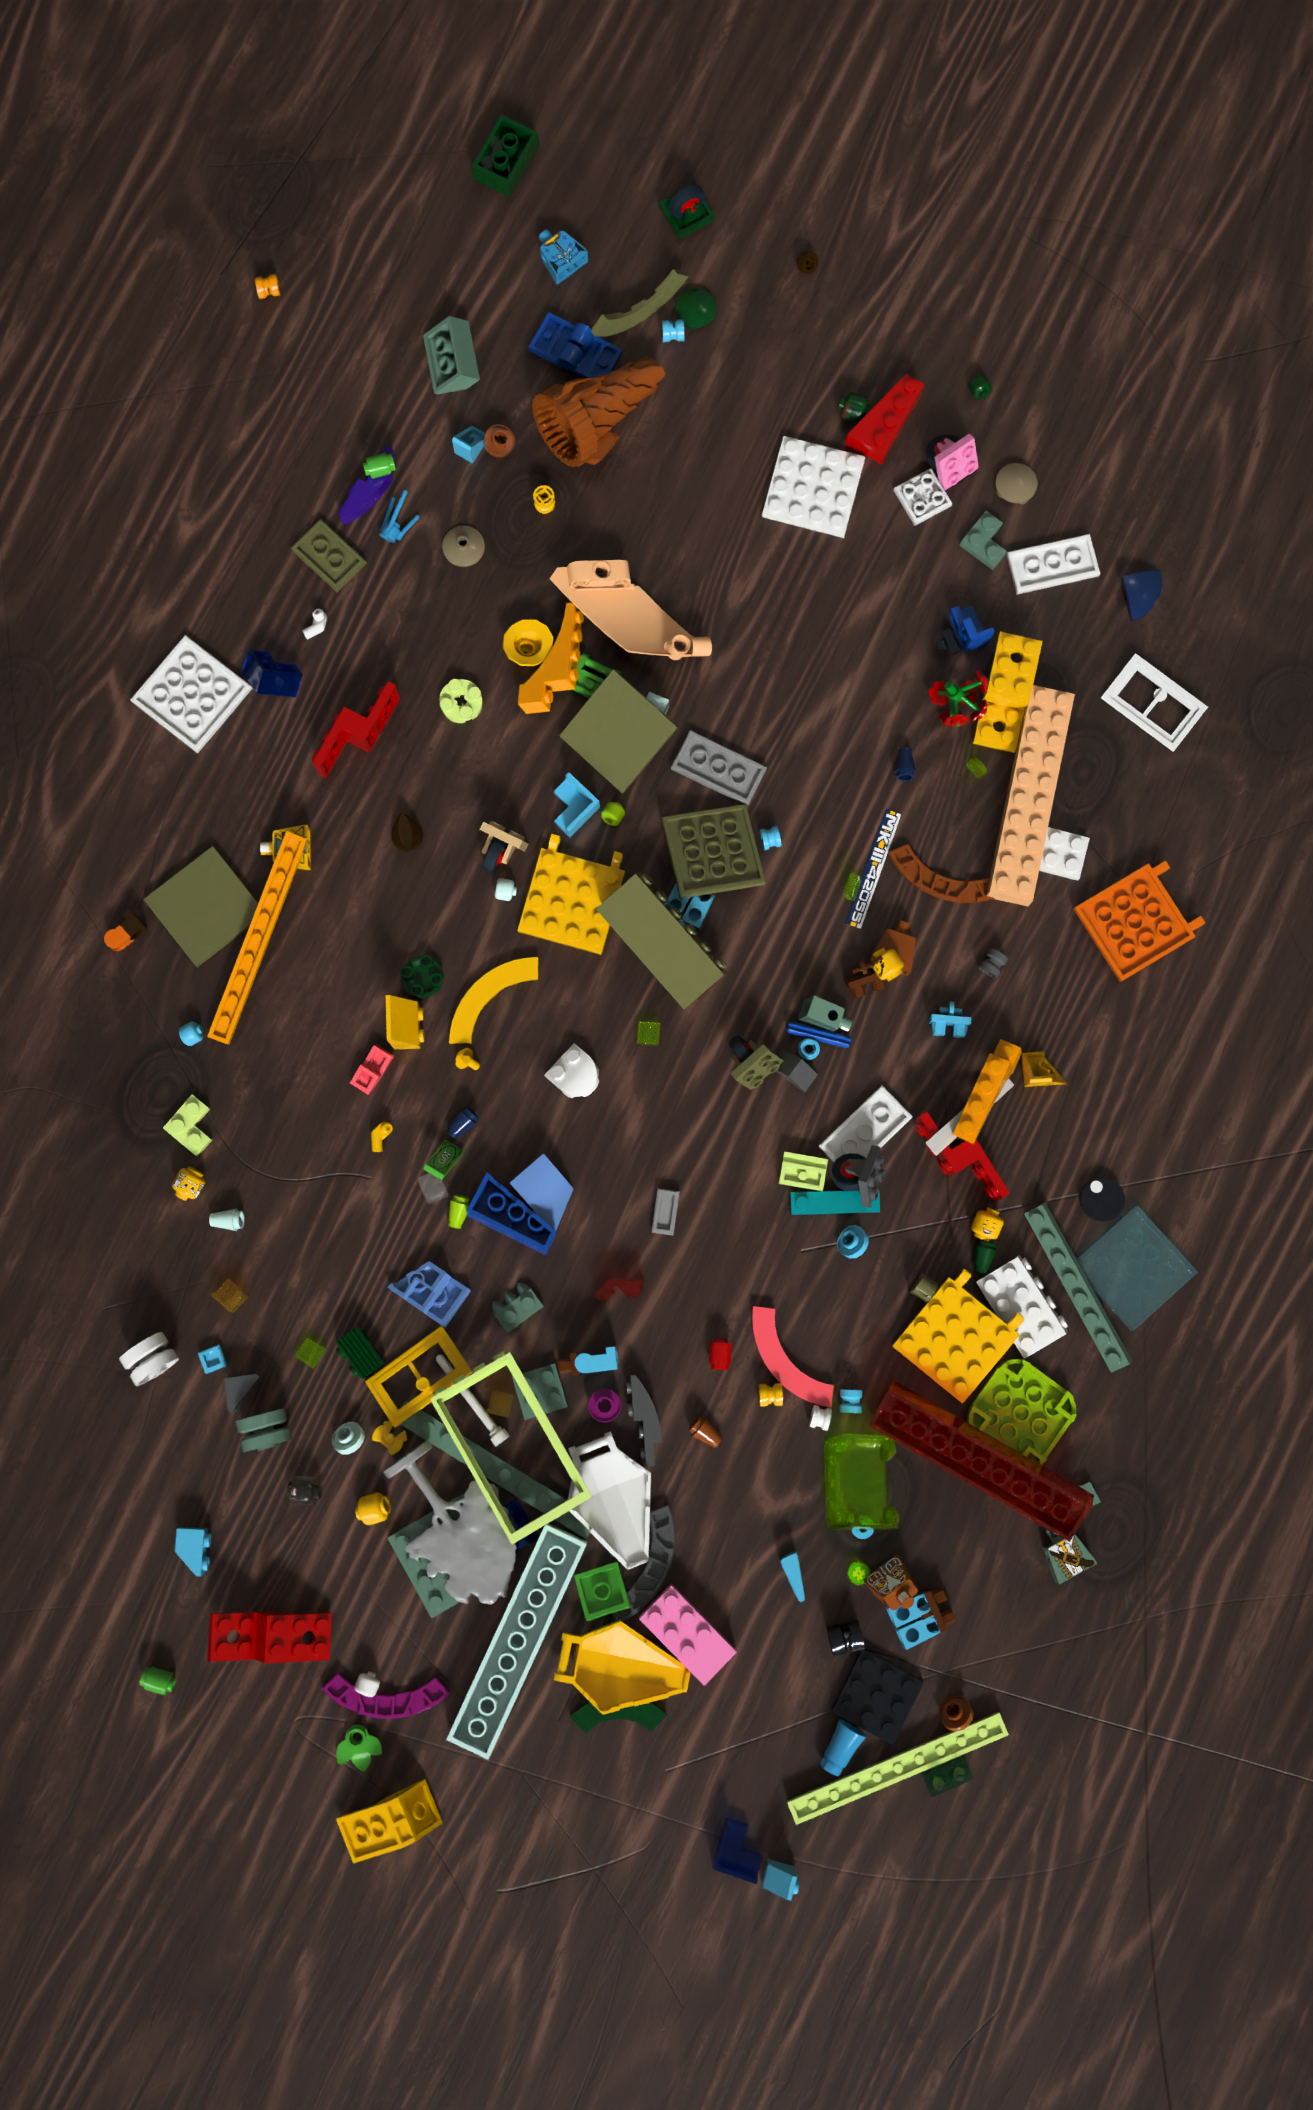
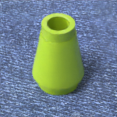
M454 1194L453 1199H450L448 1226L461 1229L467 1216L466 1210L470 1205V1198Z

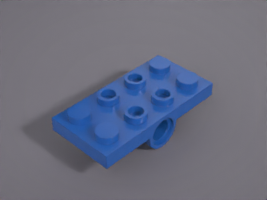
M549 312L529 345L530 352L582 378H591L612 372L623 354V349L594 336L591 333V328L587 325L577 323L575 326Z

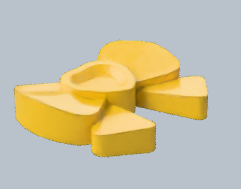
M384 1421L383 1425L375 1429L372 1440L381 1442L382 1445L388 1448L389 1454L393 1456L401 1450L403 1442L407 1441L406 1431L401 1432L394 1438V1435L389 1433L393 1426L392 1423Z

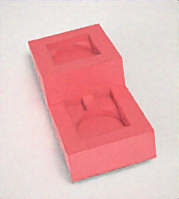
M375 1044L364 1063L359 1066L350 1084L369 1095L383 1076L394 1055Z

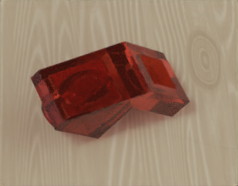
M609 1279L594 1293V1296L599 1301L602 1299L607 1301L616 1293L614 1288L617 1286L628 1299L631 1296L635 1299L644 1291L642 1286L645 1283L640 1279Z

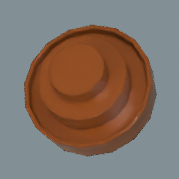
M494 425L486 431L483 445L490 455L505 457L513 450L515 437L508 427Z
M961 1696L947 1698L940 1707V1721L951 1731L964 1730L973 1720V1708Z

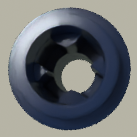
M908 747L899 749L894 772L899 781H911L916 774L912 749Z
M466 1106L464 1109H460L447 1132L457 1139L476 1125L479 1117Z

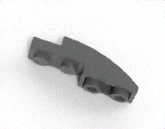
M631 1375V1380H626L627 1394L632 1393V1403H628L629 1417L633 1416L634 1421L643 1420V1425H639V1438H644L645 1448H640L641 1462L646 1461V1466H655L654 1443L662 1442L658 1415L641 1381L636 1375Z

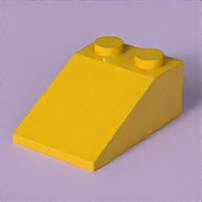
M386 995L387 1041L394 1049L421 1048V1043L425 1040L424 1029H420V1021H424V1009L420 1008L417 1001Z

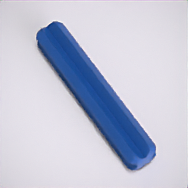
M792 1021L788 1023L787 1033L812 1038L816 1041L843 1048H849L850 1036Z

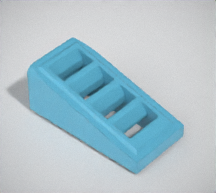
M793 1551L780 1557L779 1561L797 1600L802 1602L805 1600L797 1552Z

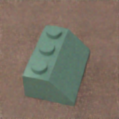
M449 316L423 335L434 394L465 390L480 380L469 321Z

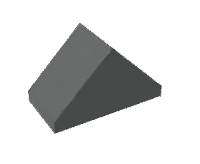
M782 1049L778 1055L782 1058L783 1062L776 1072L805 1093L818 1074L803 1059Z
M251 1374L224 1378L227 1410L230 1413H236L263 1376L261 1374Z

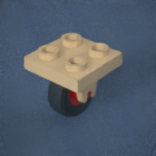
M490 821L489 824L483 822L480 830L489 834L482 850V853L485 854L482 869L487 873L494 874L502 863H508L515 847L525 852L528 843L524 842L525 837L512 830L508 834L504 832L505 827L493 821Z

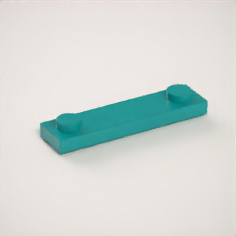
M859 1190L790 1192L791 1215L880 1213L879 1193L877 1199L873 1200L871 1207L868 1208L861 1206Z

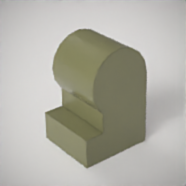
M921 1273L909 1292L927 1303L937 1290L938 1283Z

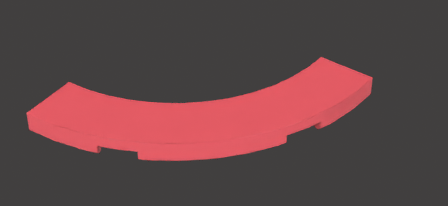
M753 1306L752 1324L755 1342L763 1362L771 1374L796 1396L808 1402L831 1408L834 1385L819 1382L801 1372L789 1360L780 1345L775 1327V1309Z

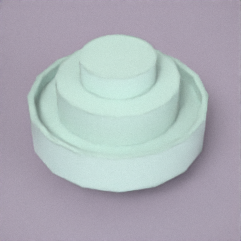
M347 1422L341 1425L333 1434L332 1445L340 1454L353 1453L362 1445L365 1432L358 1423Z

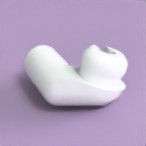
M322 609L313 611L312 625L302 630L307 640L323 632L325 629L327 616Z

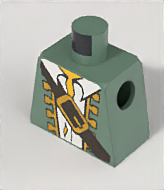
M1058 1524L1046 1530L1051 1542L1043 1546V1550L1056 1583L1061 1584L1097 1564L1096 1560L1074 1533L1068 1532L1063 1535Z

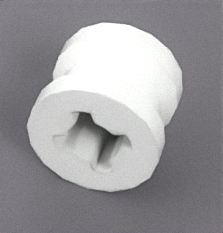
M814 1405L809 1427L815 1428L818 1426L822 1430L828 1431L832 1409L826 1408L824 1410Z

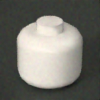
M373 1672L361 1673L354 1689L364 1696L374 1697L379 1688L380 1680L376 1678V1674Z

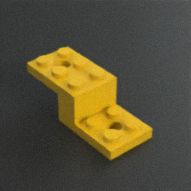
M1004 632L999 633L992 668L988 678V686L986 687L987 691L983 694L982 701L987 700V712L977 721L973 744L1012 753L1016 752L1024 712L1030 702L1043 641ZM1014 653L1019 654L1022 661L1020 663L1013 662L1011 655ZM1001 722L1004 725V731L997 732L994 730L993 724Z

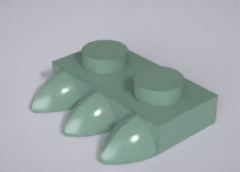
M517 1283L519 1297L511 1292H505V1303L507 1306L498 1301H493L492 1303L493 1313L507 1333L544 1307L532 1289L526 1284Z

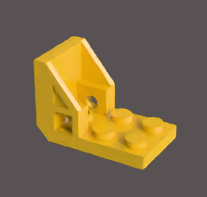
M426 1779L385 1797L375 1805L341 1815L336 1819L353 1863L404 1848L443 1823Z

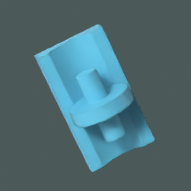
M949 1001L948 1007H940L939 1013L947 1015L931 1014V1017H929V1024H932V1035L944 1036L947 1025L953 1026V1037L965 1038L972 1019L971 1017L954 1016L962 1015V1009L954 1008V1002Z

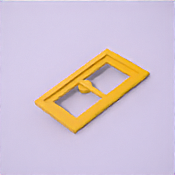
M441 1325L365 1380V1383L394 1428H397L432 1402L430 1398L434 1397V1391L443 1386L448 1389L454 1385V1379L463 1374L467 1377L473 1371ZM439 1343L455 1369L430 1387V1381L425 1377H421L412 1361ZM408 1365L418 1379L416 1387L422 1393L398 1410L381 1383Z

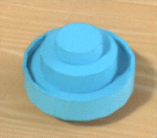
M856 1225L845 1228L837 1239L838 1251L850 1259L861 1256L869 1244L868 1233Z

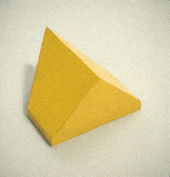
M1044 1051L1022 1053L1024 1087L1068 1084L1045 1058Z

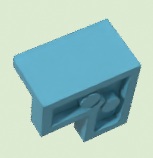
M568 772L565 775L566 779L554 790V794L568 808L554 823L570 838L600 808V802Z

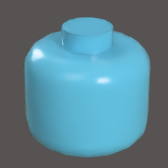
M191 1021L179 1028V1036L187 1046H192L203 1039V1027L196 1022Z

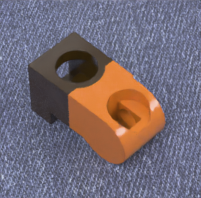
M129 909L123 914L126 920L116 929L107 931L104 936L105 944L114 951L123 950L147 930L144 924Z

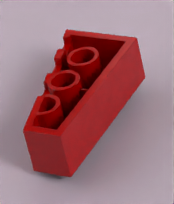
M905 374L847 434L845 446L882 465L921 397L924 383Z

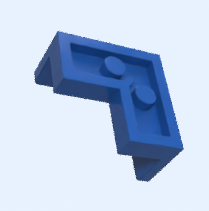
M959 606L951 608L948 617L964 654L987 646L995 632L993 627L983 631L972 606L962 610Z

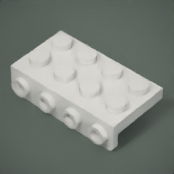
M1018 1255L1013 1260L979 1279L976 1283L996 1315L1003 1321L1008 1323L1017 1311L1024 1316L1025 1320L1016 1329L1020 1335L1014 1341V1344L1025 1359L1066 1335L1068 1323L1062 1315H1057L1054 1310L1056 1304L1050 1296H1045L1042 1291L1044 1285L1038 1276L1033 1277L1030 1272L1032 1266L1026 1257L1022 1259Z

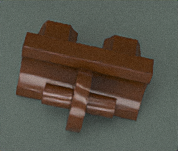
M862 959L857 960L858 967L851 969L852 974L855 976L844 979L845 985L851 990L855 998L866 995L864 984L871 982L874 991L886 988L885 980L879 979L871 967V962L864 964Z

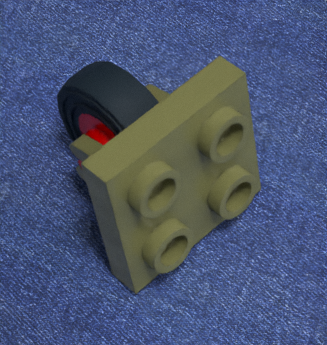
M738 1035L729 1041L730 1047L735 1052L732 1059L738 1066L730 1074L736 1081L750 1090L760 1086L763 1079L777 1071L783 1062L777 1053L764 1044L758 1047L752 1040L747 1043Z

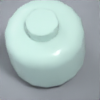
M499 878L496 884L495 898L510 901L512 895L516 896L517 887H514V881Z

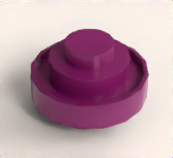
M609 1389L596 1391L589 1399V1413L599 1422L605 1423L614 1420L621 1410L619 1396Z

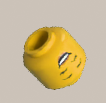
M987 1207L986 1211L979 1210L971 1225L972 1231L975 1232L974 1236L990 1242L991 1239H997L1004 1224V1220L999 1217L1000 1212Z

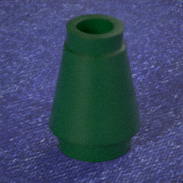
M979 1240L978 1245L975 1244L974 1271L988 1273L997 1249H995L996 1243Z

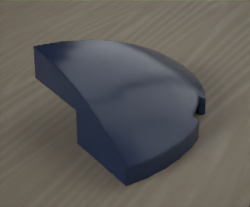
M1160 570L1122 576L1121 582L1127 598L1125 604L1131 622L1142 618L1154 607L1153 604L1157 597L1160 596L1162 590Z

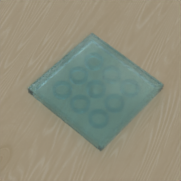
M1138 1205L1132 1208L1077 1258L1093 1290L1131 1332L1138 1328L1198 1273Z

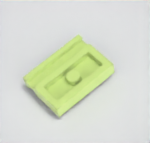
M784 1152L779 1184L823 1191L828 1159Z

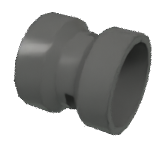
M990 948L986 953L987 959L982 961L978 968L984 974L997 978L1000 974V966H1004L1008 958L1003 953Z

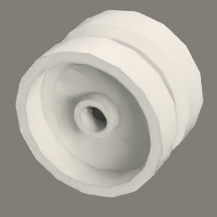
M163 1332L148 1337L119 1358L124 1369L135 1368L130 1375L135 1386H140L156 1378L179 1360L174 1349L162 1351L168 1344V1340Z

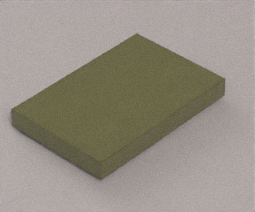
M321 519L291 547L292 552L336 593L367 564L365 559Z

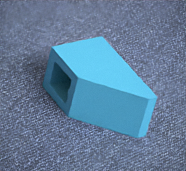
M177 1528L175 1553L196 1576L205 1575L210 1566V1557H207V1547L210 1548L212 1538L211 1534H208L209 1528Z
M767 1859L761 1881L762 1887L791 1901L792 1895L797 1894L800 1883L794 1866Z

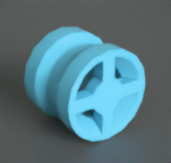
M772 826L769 830H759L764 851L769 850L772 846H782L777 826Z

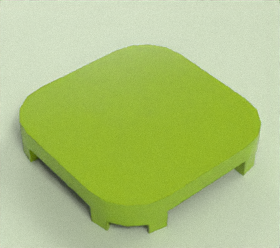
M1010 1359L1002 1362L996 1368L971 1403L967 1412V1423L970 1430L979 1439L998 1451L1010 1462L1022 1468H1034L1042 1465L1047 1460L1046 1458L1071 1422H1074L1077 1415L1076 1404L1073 1399L1074 1396L1068 1390L1062 1388L1032 1366L1031 1363L1023 1359Z

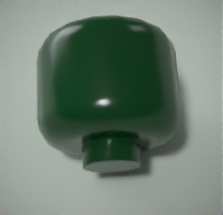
M984 375L975 376L968 384L972 396L978 400L986 398L992 391V385Z

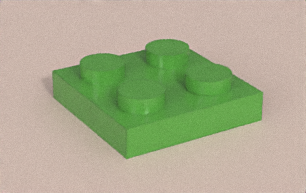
M618 1562L574 1575L586 1621L631 1608Z

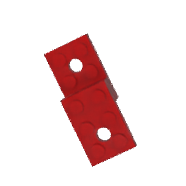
M388 681L385 687L382 686L377 694V702L368 709V718L346 707H343L341 712H337L333 720L334 725L332 729L327 730L323 737V745L314 752L312 757V764L320 776L328 777L347 742L368 753L371 752L401 699L395 684Z
M928 1112L915 1120V1130L920 1137L924 1136L926 1141L939 1131ZM977 1140L974 1144L965 1141L952 1150L948 1145L936 1156L940 1161L938 1163L940 1170L944 1175L948 1174L949 1177L972 1164L974 1166L972 1169L974 1175L978 1180L982 1179L986 1186L984 1190L990 1199L994 1198L995 1201H998L1010 1194ZM926 1144V1147H927L928 1151L930 1152V1154H931L932 1156H934L935 1154L931 1151V1149H930V1148L927 1146V1144Z
M278 1611L210 1613L207 1661L257 1660L262 1663L330 1660L332 1613L284 1614ZM235 1630L237 1638L234 1642L229 1643L227 1640L228 1633ZM311 1631L312 1639L309 1643L305 1644L303 1635L305 1632Z

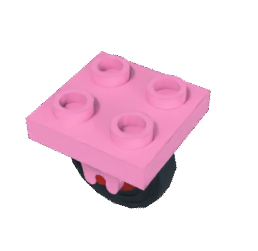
M950 434L940 435L931 440L926 448L927 460L932 467L937 469L938 480L944 491L979 468L975 440L970 434L962 439Z

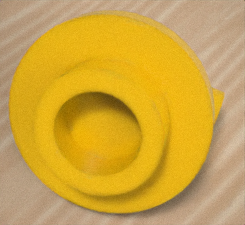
M465 1048L457 1053L455 1060L458 1068L464 1069L469 1066L474 1070L479 1069L480 1063L473 1059V1051L471 1049Z

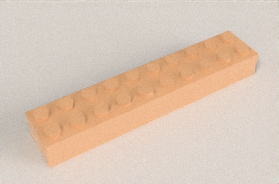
M1033 685L1030 702L1023 716L986 896L1023 906H1029L1033 902L1075 696L1073 693Z

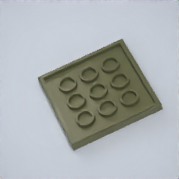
M613 669L559 736L621 793H624L679 727L619 672Z
M746 804L662 817L661 822L680 899L765 885L766 880Z
M213 846L143 899L197 968L250 927L258 906V902Z

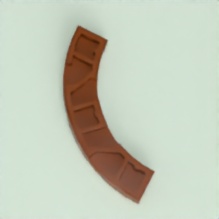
M908 843L888 852L899 872L914 886L929 895L957 903H978L995 899L986 896L991 877L972 881H957L935 873L919 860Z

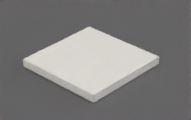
M185 635L130 700L198 754L253 688Z

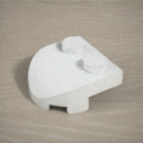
M575 1043L544 1075L564 1095L570 1098L586 1097L599 1084L598 1066Z

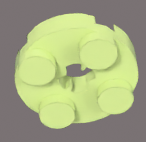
M452 679L444 686L440 693L441 710L453 722L465 723L470 719L476 718L481 712L483 706L481 691L469 680ZM463 696L467 702L465 705L462 703V706H458L456 699Z

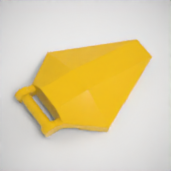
M620 1620L581 1636L562 1633L561 1640L563 1644L558 1669L554 1673L553 1680L573 1684L602 1715L633 1705L639 1706L687 1692L691 1672L681 1662ZM576 1643L571 1675H567L566 1671L571 1645Z

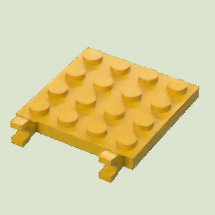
M551 834L548 850L541 848L517 931L602 955L610 925L596 908L622 886L625 871L620 870L623 853L614 851L611 867L558 853L557 850L561 841L560 836Z
M963 1269L955 1280L950 1277L945 1280L892 1345V1347L962 1404L1019 1337L1020 1334L1016 1329L1025 1320L1024 1316L1017 1311L1011 1320L1006 1323L966 1291L962 1286L971 1277V1273L966 1269Z

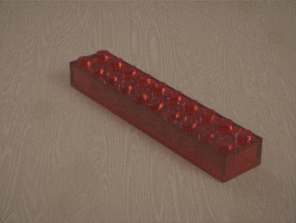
M892 1380L868 1424L874 1430L1069 1542L1093 1506L1094 1495L894 1380Z

